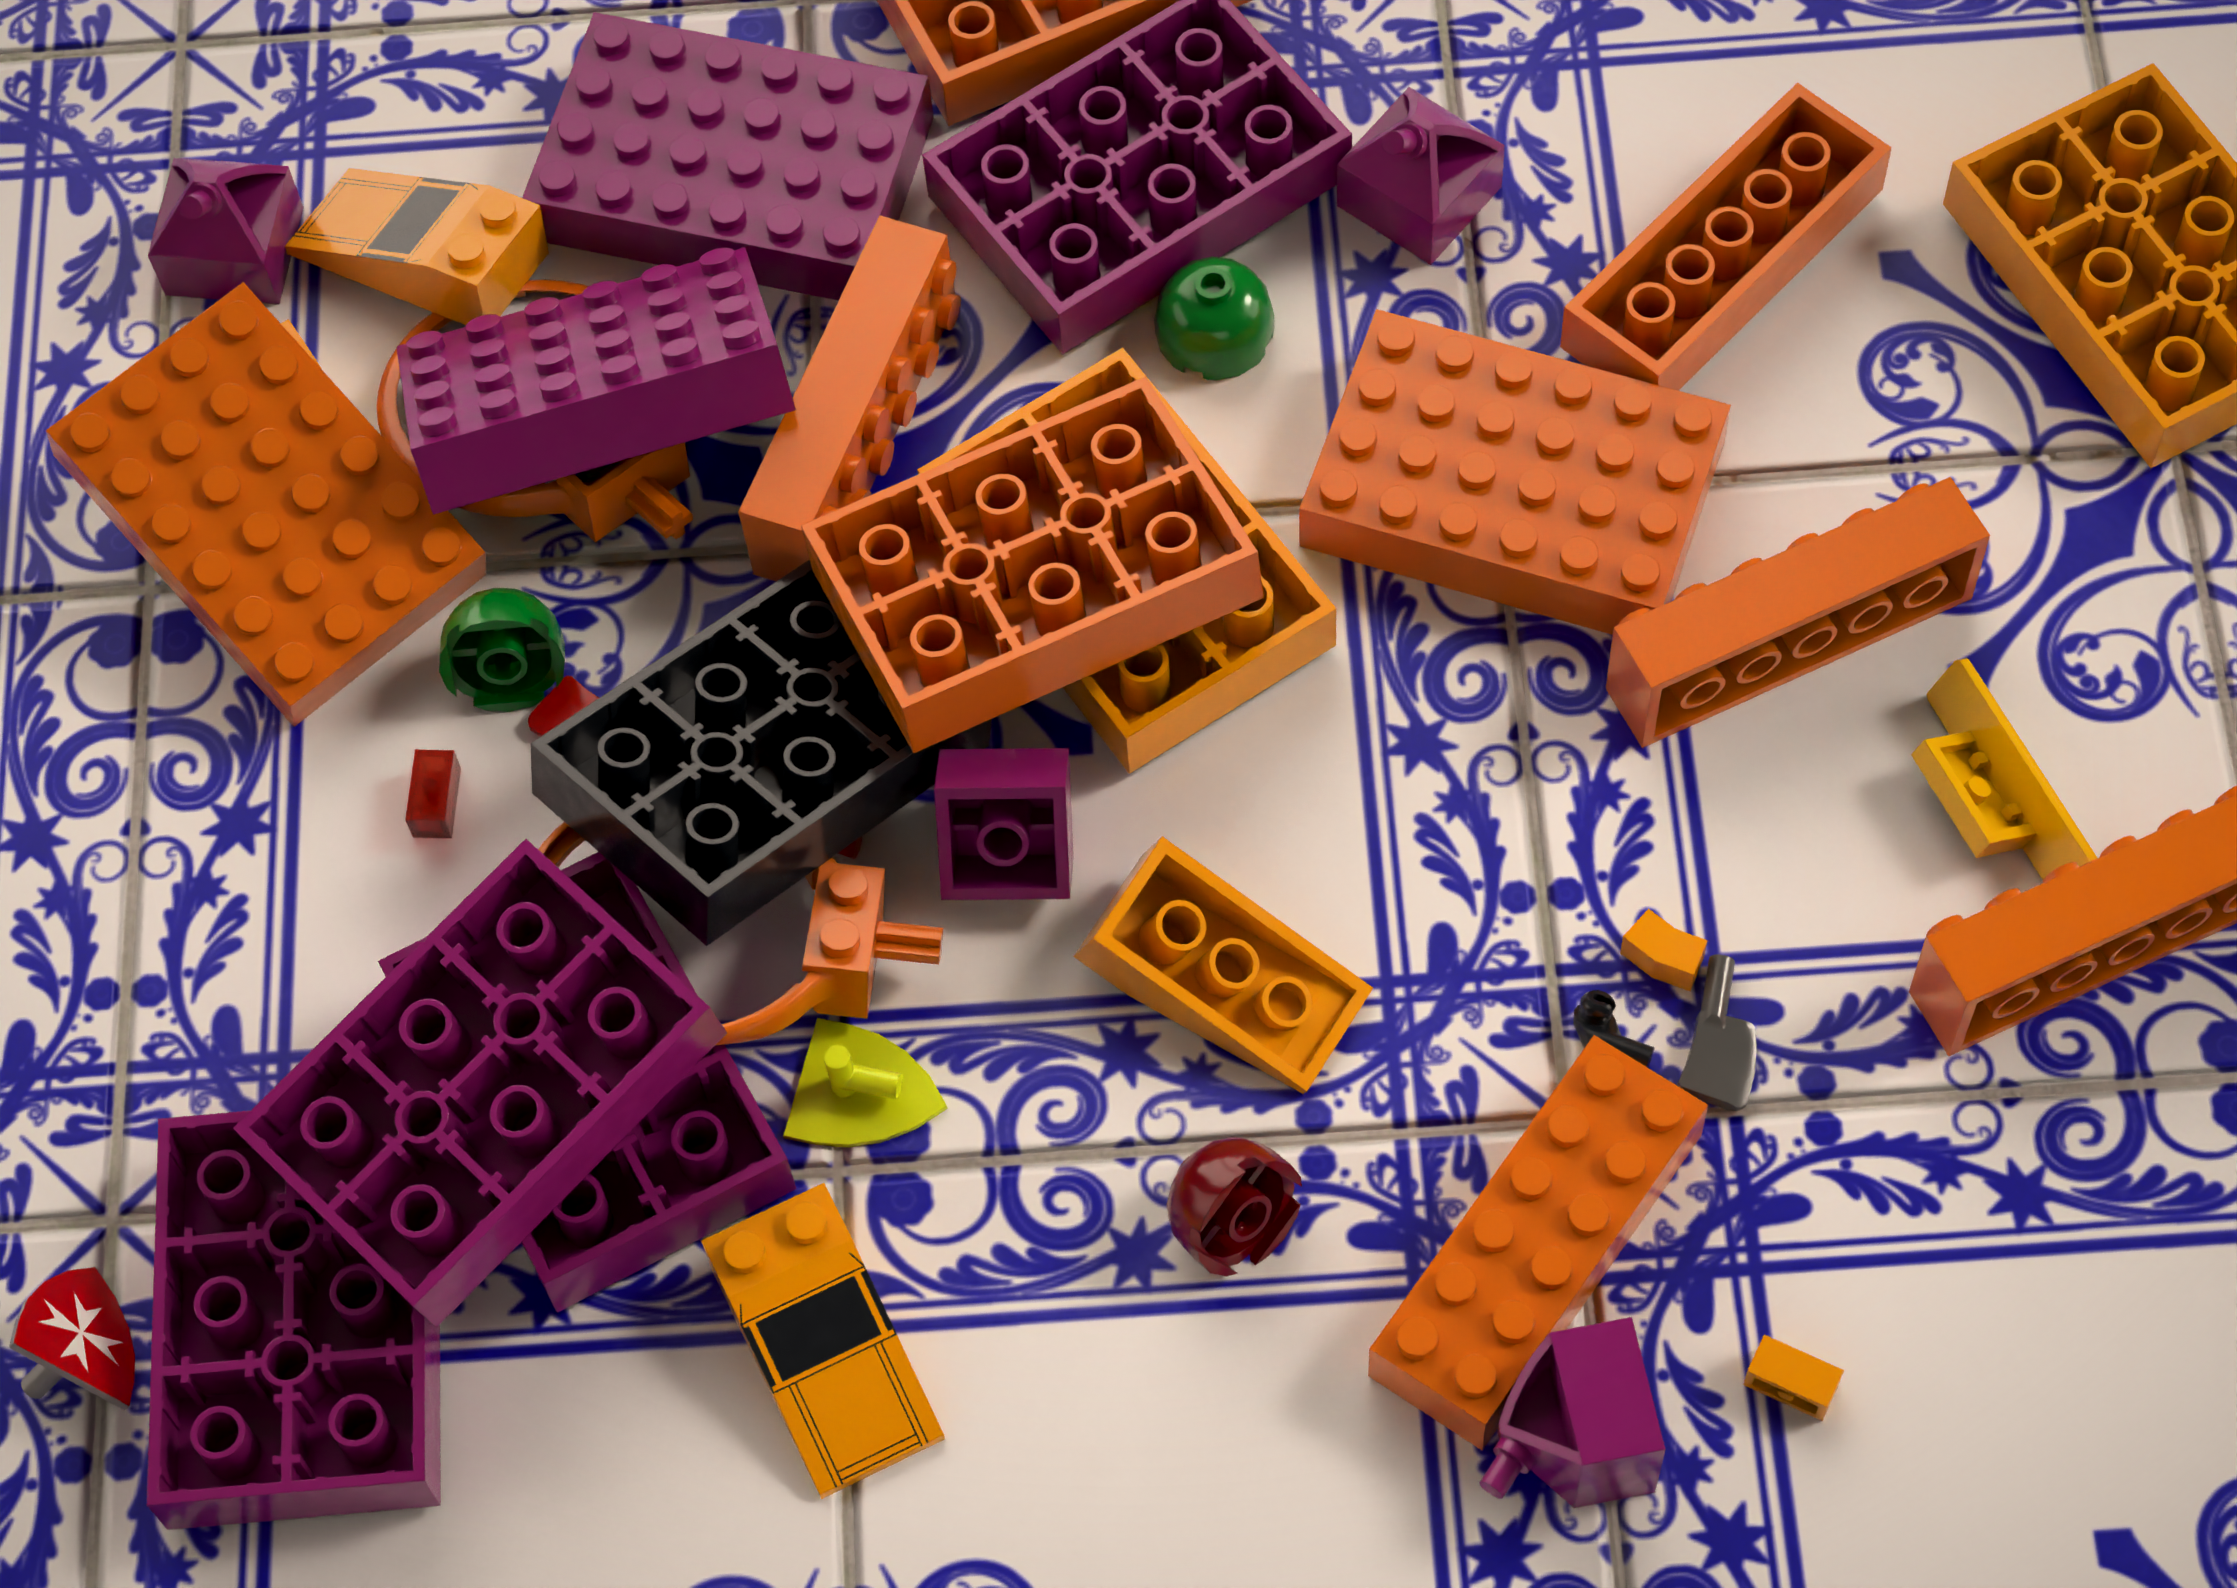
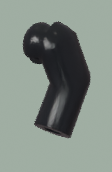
M1600 990L1586 992L1581 997L1580 1005L1574 1009L1573 1024L1583 1048L1586 1047L1593 1035H1596L1649 1068L1655 1047L1621 1035L1613 1015L1616 1004L1608 993Z

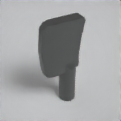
M1716 954L1709 957L1701 1012L1696 1018L1692 1044L1677 1086L1701 1101L1726 1110L1740 1111L1748 1104L1755 1076L1756 1030L1754 1025L1748 1021L1727 1016L1735 960L1726 955Z

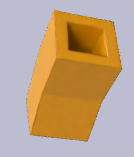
M1648 909L1624 934L1620 954L1650 977L1691 992L1705 956L1708 940L1675 929Z

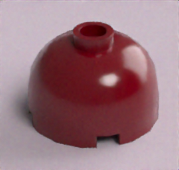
M1234 1137L1213 1141L1187 1157L1180 1165L1172 1181L1166 1204L1172 1233L1192 1258L1209 1273L1226 1277L1238 1274L1230 1266L1239 1264L1249 1254L1250 1261L1257 1265L1266 1259L1287 1236L1298 1216L1301 1205L1292 1197L1295 1188L1294 1182L1302 1187L1301 1176L1278 1153L1260 1142Z

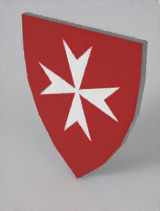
M96 1267L68 1270L44 1281L23 1303L14 1324L9 1345L10 1349L38 1363L22 1379L21 1386L23 1391L31 1398L40 1399L64 1377L117 1407L126 1410L130 1406L134 1386L135 1352L129 1326L111 1289Z

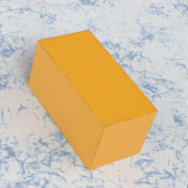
M1764 1334L1747 1370L1743 1385L1823 1421L1840 1384L1844 1370Z

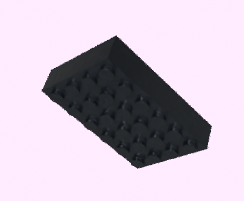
M808 560L531 743L532 794L705 946H708L935 784L940 749L987 748L990 742L992 719L913 753L817 580L810 560Z

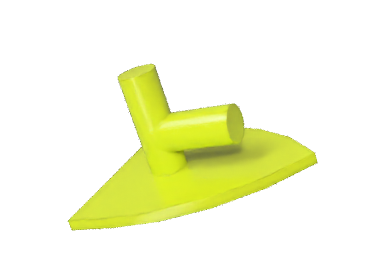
M817 1018L783 1137L784 1139L813 1145L847 1148L882 1143L918 1129L948 1108L930 1075L907 1051L880 1034L850 1024Z

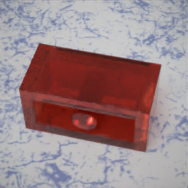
M415 749L405 817L413 838H452L461 766L454 750Z

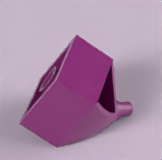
M1408 87L1338 162L1336 206L1432 265L1502 187L1505 145L1411 87Z
M173 158L148 252V258L165 296L220 300L244 282L262 303L280 304L292 257L286 253L285 245L298 231L304 208L288 166Z
M1069 748L940 749L934 793L941 900L1070 899L1074 856Z
M1632 1317L1550 1332L1519 1374L1507 1398L1498 1423L1497 1433L1499 1441L1493 1448V1452L1497 1457L1479 1482L1486 1492L1496 1498L1503 1499L1519 1473L1527 1474L1531 1470L1573 1508L1655 1493L1666 1449Z

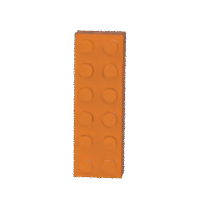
M1796 83L1564 306L1560 348L1585 366L1679 391L1883 190L1892 147L1808 89Z
M879 215L793 395L796 410L784 414L738 511L753 575L778 581L810 560L801 525L870 496V489L876 476H884L887 473L894 454L893 439L899 426L906 427L910 423L917 402L916 389L922 377L929 378L932 375L938 360V342L944 329H953L959 316L961 297L955 295L954 288L956 262L950 259L947 234Z
M1951 477L1931 486L1926 483L1915 485L1905 491L1893 503L1875 511L1872 508L1859 510L1848 517L1837 528L1819 536L1816 533L1801 536L1792 542L1785 551L1765 560L1761 558L1750 559L1740 564L1729 576L1709 585L1705 583L1694 584L1684 589L1673 601L1651 611L1648 608H1642L1628 614L1613 629L1606 690L1638 743L1644 748L1971 600L1990 534Z
M2237 786L2223 793L2213 806L2194 814L2192 810L2186 809L2170 816L2161 823L2156 832L2136 840L2132 835L2123 837L2106 847L2100 854V857L2081 866L2077 862L2066 863L2050 872L2044 878L2042 884L2022 893L2018 888L2009 889L1994 897L1987 903L1984 910L1965 919L1961 915H1953L1935 924L1926 934L1909 993L1948 1057L2237 924Z
M1593 1035L1369 1348L1368 1376L1480 1450H1483L1498 1429V1423L1507 1398L1519 1374L1534 1351L1550 1332L1566 1330L1702 1136L1708 1104L1596 1035Z

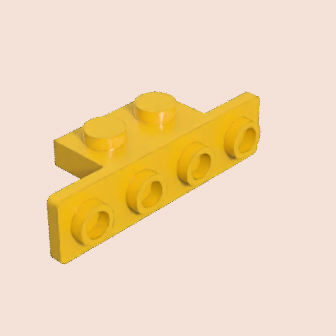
M1967 658L1955 660L1927 692L1928 702L1950 735L1923 740L1911 756L1975 857L1980 858L2023 849L2042 880L2050 872L2066 863L2077 862L2081 866L2097 859L2094 851L1970 660Z

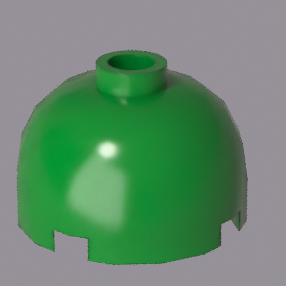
M1213 256L1193 260L1171 275L1160 290L1154 318L1159 350L1175 369L1185 373L1184 367L1195 372H1203V379L1214 381L1240 376L1257 366L1265 356V348L1271 341V338H1273L1275 328L1274 312L1267 287L1254 271L1233 259Z
M492 588L476 592L459 603L443 626L440 639L439 673L446 688L456 697L457 689L463 694L473 697L474 707L485 711L512 712L533 707L544 699L545 690L552 687L555 681L558 687L563 680L565 642L562 630L555 615L534 595L512 588Z

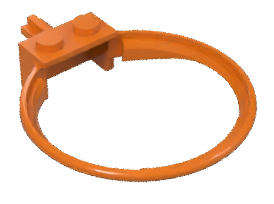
M528 280L515 298L526 297V293L531 292L561 293L575 296L582 294L589 286L561 280ZM432 312L420 321L398 346L406 344L411 337L419 333L438 331L452 320ZM396 348L381 377L377 395V420L381 436L420 478L410 449V442L401 426L397 410V389L401 376ZM685 442L611 463L584 483L573 474L556 479V481L548 484L546 482L458 508L474 513L500 517L565 514L595 543L638 513L665 539L672 536L676 540L685 534L684 526L693 520L692 513L669 493L670 490L690 477Z
M563 822L542 843L538 850L559 868L568 855L585 839ZM833 857L805 876L812 890H815L802 964V971H807L808 974L800 984L796 983L791 986L782 996L768 1006L738 1020L722 1024L727 1034L716 1045L743 1043L764 1038L796 1022L811 1008L820 1014L868 1019L877 958L939 965L942 952L943 928L883 922L885 868L839 864Z

